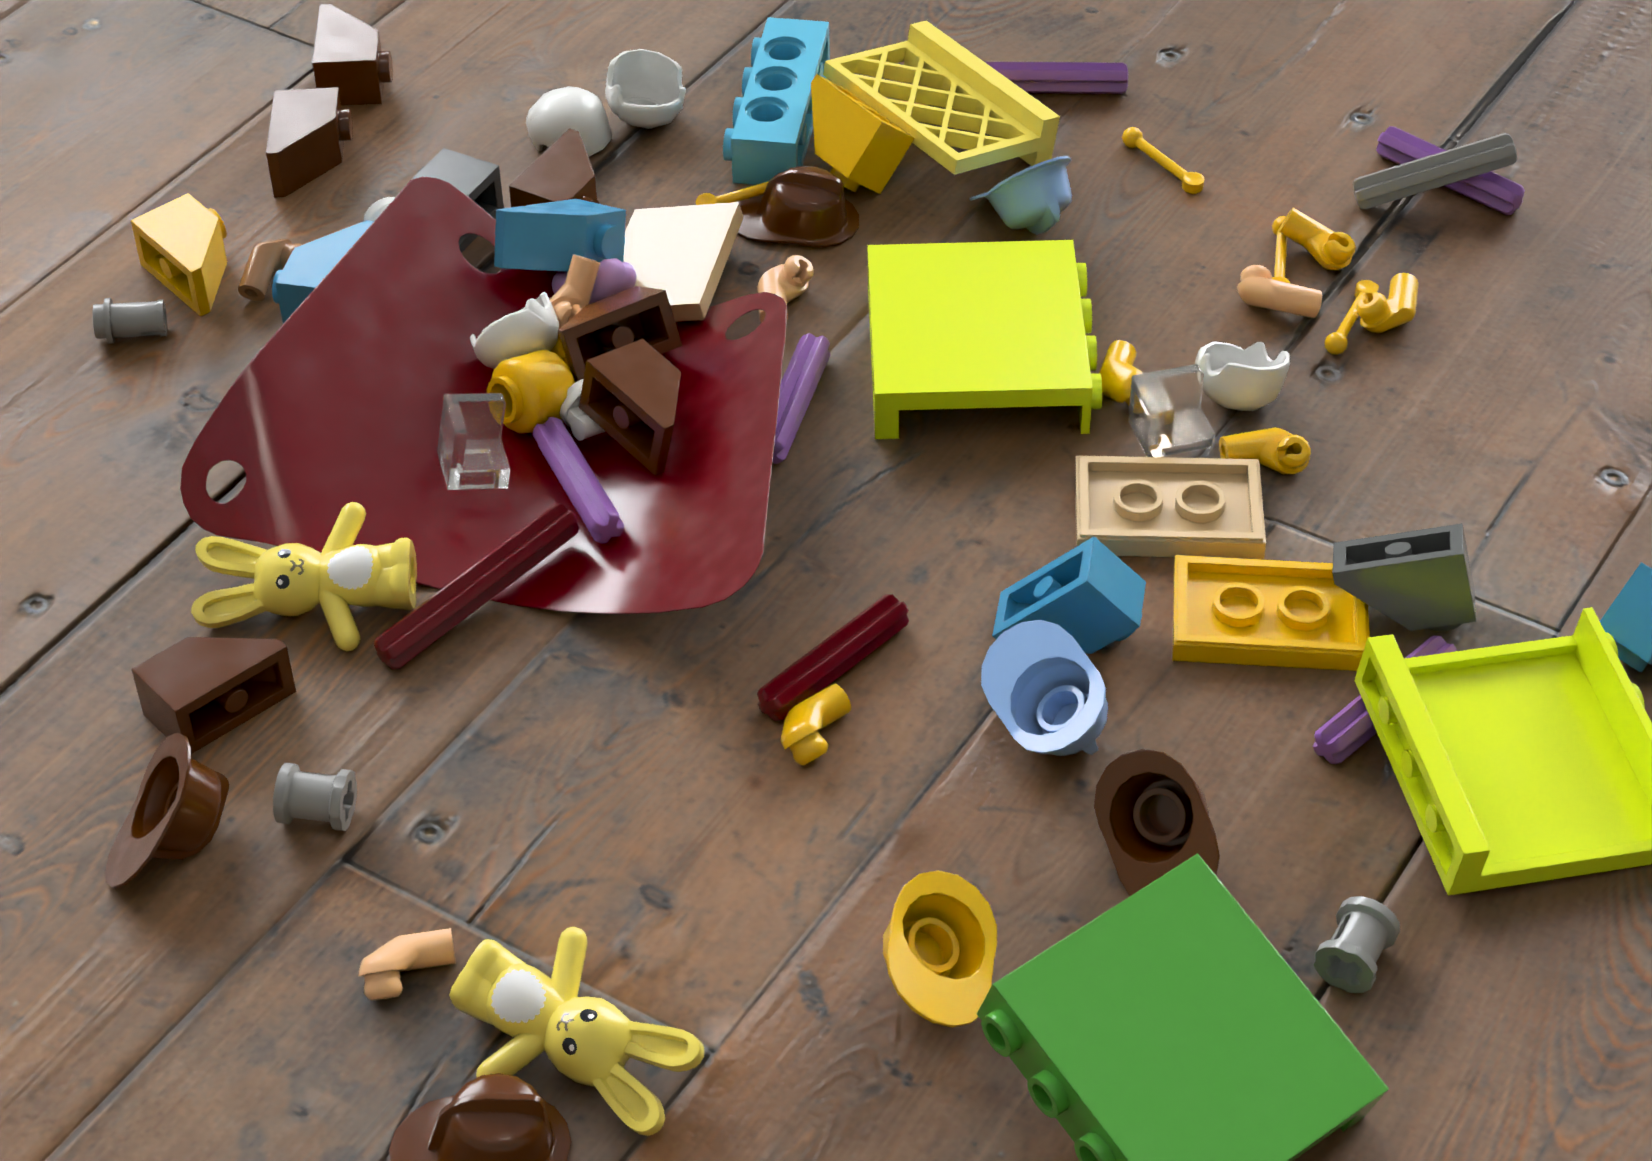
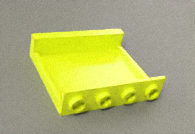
M1073 240L867 245L875 439H899V410L1077 406L1081 434H1090L1091 409L1102 408V378L1100 373H1090V371H1096L1097 341L1095 335L1086 336L1085 334L1092 332V304L1090 298L1081 299V297L1087 296L1086 263H1076Z
M1593 607L1583 608L1574 634L1565 637L1411 658L1403 657L1393 634L1367 638L1354 681L1448 896L1652 864V722L1645 710L1644 698L1640 688L1636 684L1631 683L1618 658L1616 642L1610 633L1605 632Z

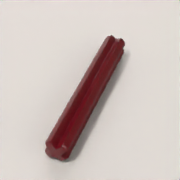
M555 504L379 635L373 643L379 659L392 670L400 669L577 535L579 526L575 513L563 504Z

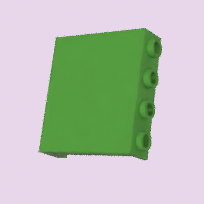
M1198 853L993 983L977 1012L978 1017L981 1019L983 1033L989 1044L1000 1055L1004 1057L1009 1056L1028 1081V1090L1036 1106L1046 1116L1056 1118L1074 1141V1148L1079 1161H1294L1340 1128L1344 1132L1364 1118L1389 1090L1379 1075Z

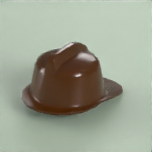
M815 166L789 168L784 172L778 173L768 181L764 194L738 201L743 214V221L738 235L748 240L829 247L840 245L853 238L859 229V214L854 205L845 199L842 181L829 171Z
M180 733L168 736L157 748L147 766L137 799L123 823L108 856L105 878L106 883L114 889L125 886L135 878L151 858L183 860L197 854L211 842L218 829L229 791V781L223 774L191 758V747L186 736Z
M1140 749L1124 753L1106 766L1096 785L1094 809L1099 828L1108 846L1119 879L1129 896L1135 894L1197 853L1217 876L1220 854L1216 833L1209 818L1206 798L1182 763L1164 752Z
M497 1073L482 1075L466 1083L456 1095L429 1101L411 1112L395 1130L389 1154L391 1161H567L572 1141L566 1120L555 1106L544 1101L532 1085L516 1076Z

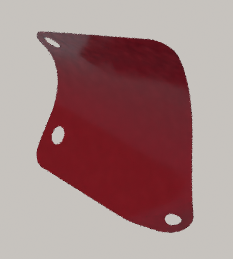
M422 176L412 179L407 183L394 200L249 362L197 436L182 466L180 490L183 504L190 518L202 529L217 536L262 542L276 546L285 543H299L321 553L345 504L357 502L364 507L366 516L353 545L367 544L379 546L394 543L399 538L412 540L417 560L416 583L437 589L444 588L553 505L563 504L573 511L578 518L579 532L577 535L493 597L491 601L562 612L597 614L662 613L703 608L726 600L744 587L753 577L763 556L786 337L787 305L784 299L778 295L761 292L709 306L704 320L676 322L683 346L661 354L681 371L675 421L665 472L656 476L652 474L606 431L580 441L573 435L571 427L563 422L624 524V529L620 536L611 537L607 543H599L594 541L539 449L538 443L532 435L533 432L519 434L507 428L505 424L499 422L493 416L487 401V387L491 381L494 369L485 366L477 358L470 341L472 334L478 338L482 330L492 322L523 309L527 300L531 298L537 299L543 292L547 293L550 299L554 295L552 280L558 271L501 268L497 273L488 274L473 267L463 257L459 249L458 242L460 237L465 234H475L483 237L495 247L496 220L449 182L438 178ZM759 309L766 313L762 323L748 335L736 340L726 338V332L729 327L744 314ZM231 460L239 463L246 473V483L243 489L229 502H215L209 497L206 490L209 471L221 461Z

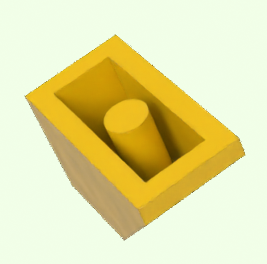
M816 74L811 82L815 154L832 166L830 173L840 179L843 186L856 192L858 187L862 185L881 194L915 138L849 90Z
M187 193L131 220L141 266L200 317L211 312L227 265L223 243L227 232L219 214L212 208L207 209Z

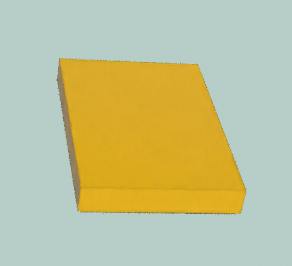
M1175 555L1173 570L1172 661L1357 671L1367 638L1370 637L1368 604L1334 584L1332 574L1333 563Z

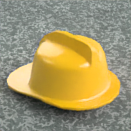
M939 870L918 874L902 887L894 904L891 919L883 934V956L888 968V974L897 994L911 1010L931 1023L953 1028L971 1024L978 1018L977 1012L992 985L994 958L997 948V924L990 904L974 885L959 875Z

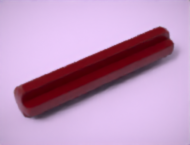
M893 594L884 595L762 686L757 692L759 699L757 705L761 712L767 714L773 721H782L795 705L823 690L906 627L909 622L907 616L909 609L904 601L900 602Z

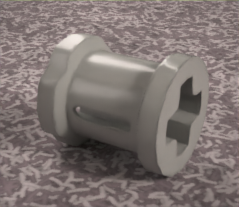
M285 762L278 772L274 788L273 814L275 821L282 824H290L294 818L330 822L334 830L346 831L350 826L357 798L355 772L341 769L337 775L300 771L297 764Z
M1356 896L1349 897L1342 902L1336 914L1338 927L1331 940L1320 944L1315 953L1314 967L1320 977L1328 984L1350 993H1364L1371 989L1376 980V972L1378 970L1376 962L1382 950L1393 946L1400 933V922L1395 914L1384 904L1371 898Z

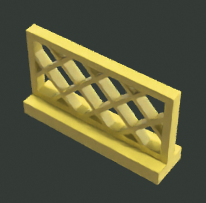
M928 21L910 24L908 41L825 61L823 76L852 92L915 139L912 142L914 145L954 175L1016 157L1022 158L1031 166L1052 159L1060 116ZM904 61V65L895 64ZM918 122H923V123H929V124L939 125V126H942V127L932 126V125H927V124H922V123H918ZM948 127H950V128H956V129H961V130L972 131V132H977V133H979V134L970 133V132H965V131H960V130L949 129ZM951 147L967 149V151L958 153Z

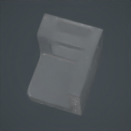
M1198 364L1132 376L1128 421L1146 457H1163L1214 446L1215 433L1201 408L1204 373Z
M501 393L444 394L437 454L448 490L508 488L510 466L501 440L506 403Z

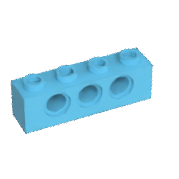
M768 17L762 37H754L751 50L752 67H745L743 72V97L735 98L733 128H726L723 140V158L725 161H732L733 183L757 185L769 181L778 173L784 172L789 168L803 166L813 130L811 82L816 74L826 78L823 76L825 61L830 60L829 22Z

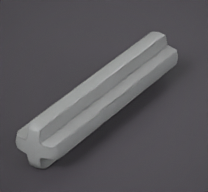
M1508 133L1489 137L1358 177L1353 181L1354 196L1360 209L1364 210L1511 166L1517 162L1516 147Z

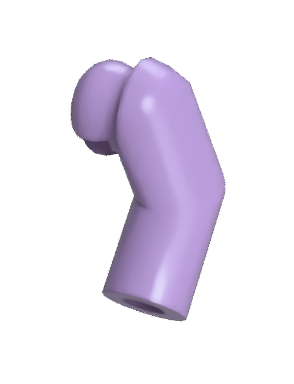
M617 258L602 260L589 304L634 287L636 272L633 266L628 262H621ZM558 271L554 275L552 280L554 294L565 283L567 271Z

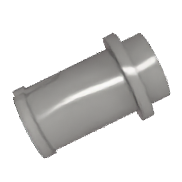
M105 298L104 304H93V328L96 339L106 338L108 344L115 343V338L167 336V313L164 299L148 302L113 303L111 298Z

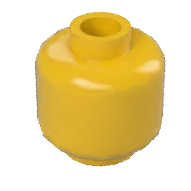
M549 350L526 353L505 359L494 369L491 381L487 387L488 405L493 416L510 430L519 434L532 433L536 424H545L549 417L562 420L560 409L567 398L568 388L575 381L570 367L556 353Z

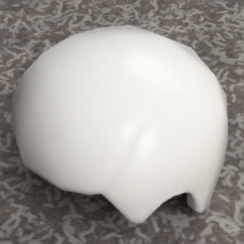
M644 49L624 51L611 60L608 67L605 94L612 112L618 115L620 120L632 126L651 129L671 123L683 109L686 88L682 85V68L676 61L662 53Z
M568 86L544 93L529 109L526 117L528 135L537 151L543 150L542 145L550 147L569 128L579 131L588 157L603 150L612 139L607 114L601 100L595 94L578 87Z
M543 292L537 299L531 298L527 300L523 309L510 313L489 324L488 327L482 330L478 338L472 334L470 341L477 358L485 366L495 369L505 359L538 350L551 351L558 341L559 321L547 293Z
M1211 342L1199 349L1195 360V374L1198 384L1204 393L1217 404L1234 410L1254 411L1268 405L1277 398L1290 366V354L1287 351H1282L1273 361L1267 355L1263 342H1256L1245 350L1230 343Z

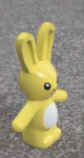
M350 502L342 508L321 553L299 543H285L266 550L229 538L205 537L196 544L195 551L198 560L206 568L222 574L253 578L254 583L207 592L193 602L191 613L199 625L207 628H220L246 620L265 611L282 616H298L312 610L320 603L336 645L341 650L352 651L360 643V633L349 605L359 607L380 606L402 610H412L415 608L417 560L413 542L408 538H399L394 543L379 546L367 544L353 545L366 516L364 507L357 502Z
M570 927L561 933L551 978L537 968L527 965L497 941L483 940L457 977L449 996L455 1008L462 1013L494 1025L502 1032L514 1038L479 1065L476 1077L497 1073L513 1076L545 1051L554 1066L565 1076L577 1083L594 1086L616 1115L631 1130L645 1136L653 1135L661 1130L665 1121L664 1108L661 1101L646 1086L624 1069L625 1063L629 1058H633L675 1072L688 1071L697 1067L704 1058V1046L699 1039L682 1029L630 1021L613 1004L602 998L578 997L588 945L587 936L580 928Z

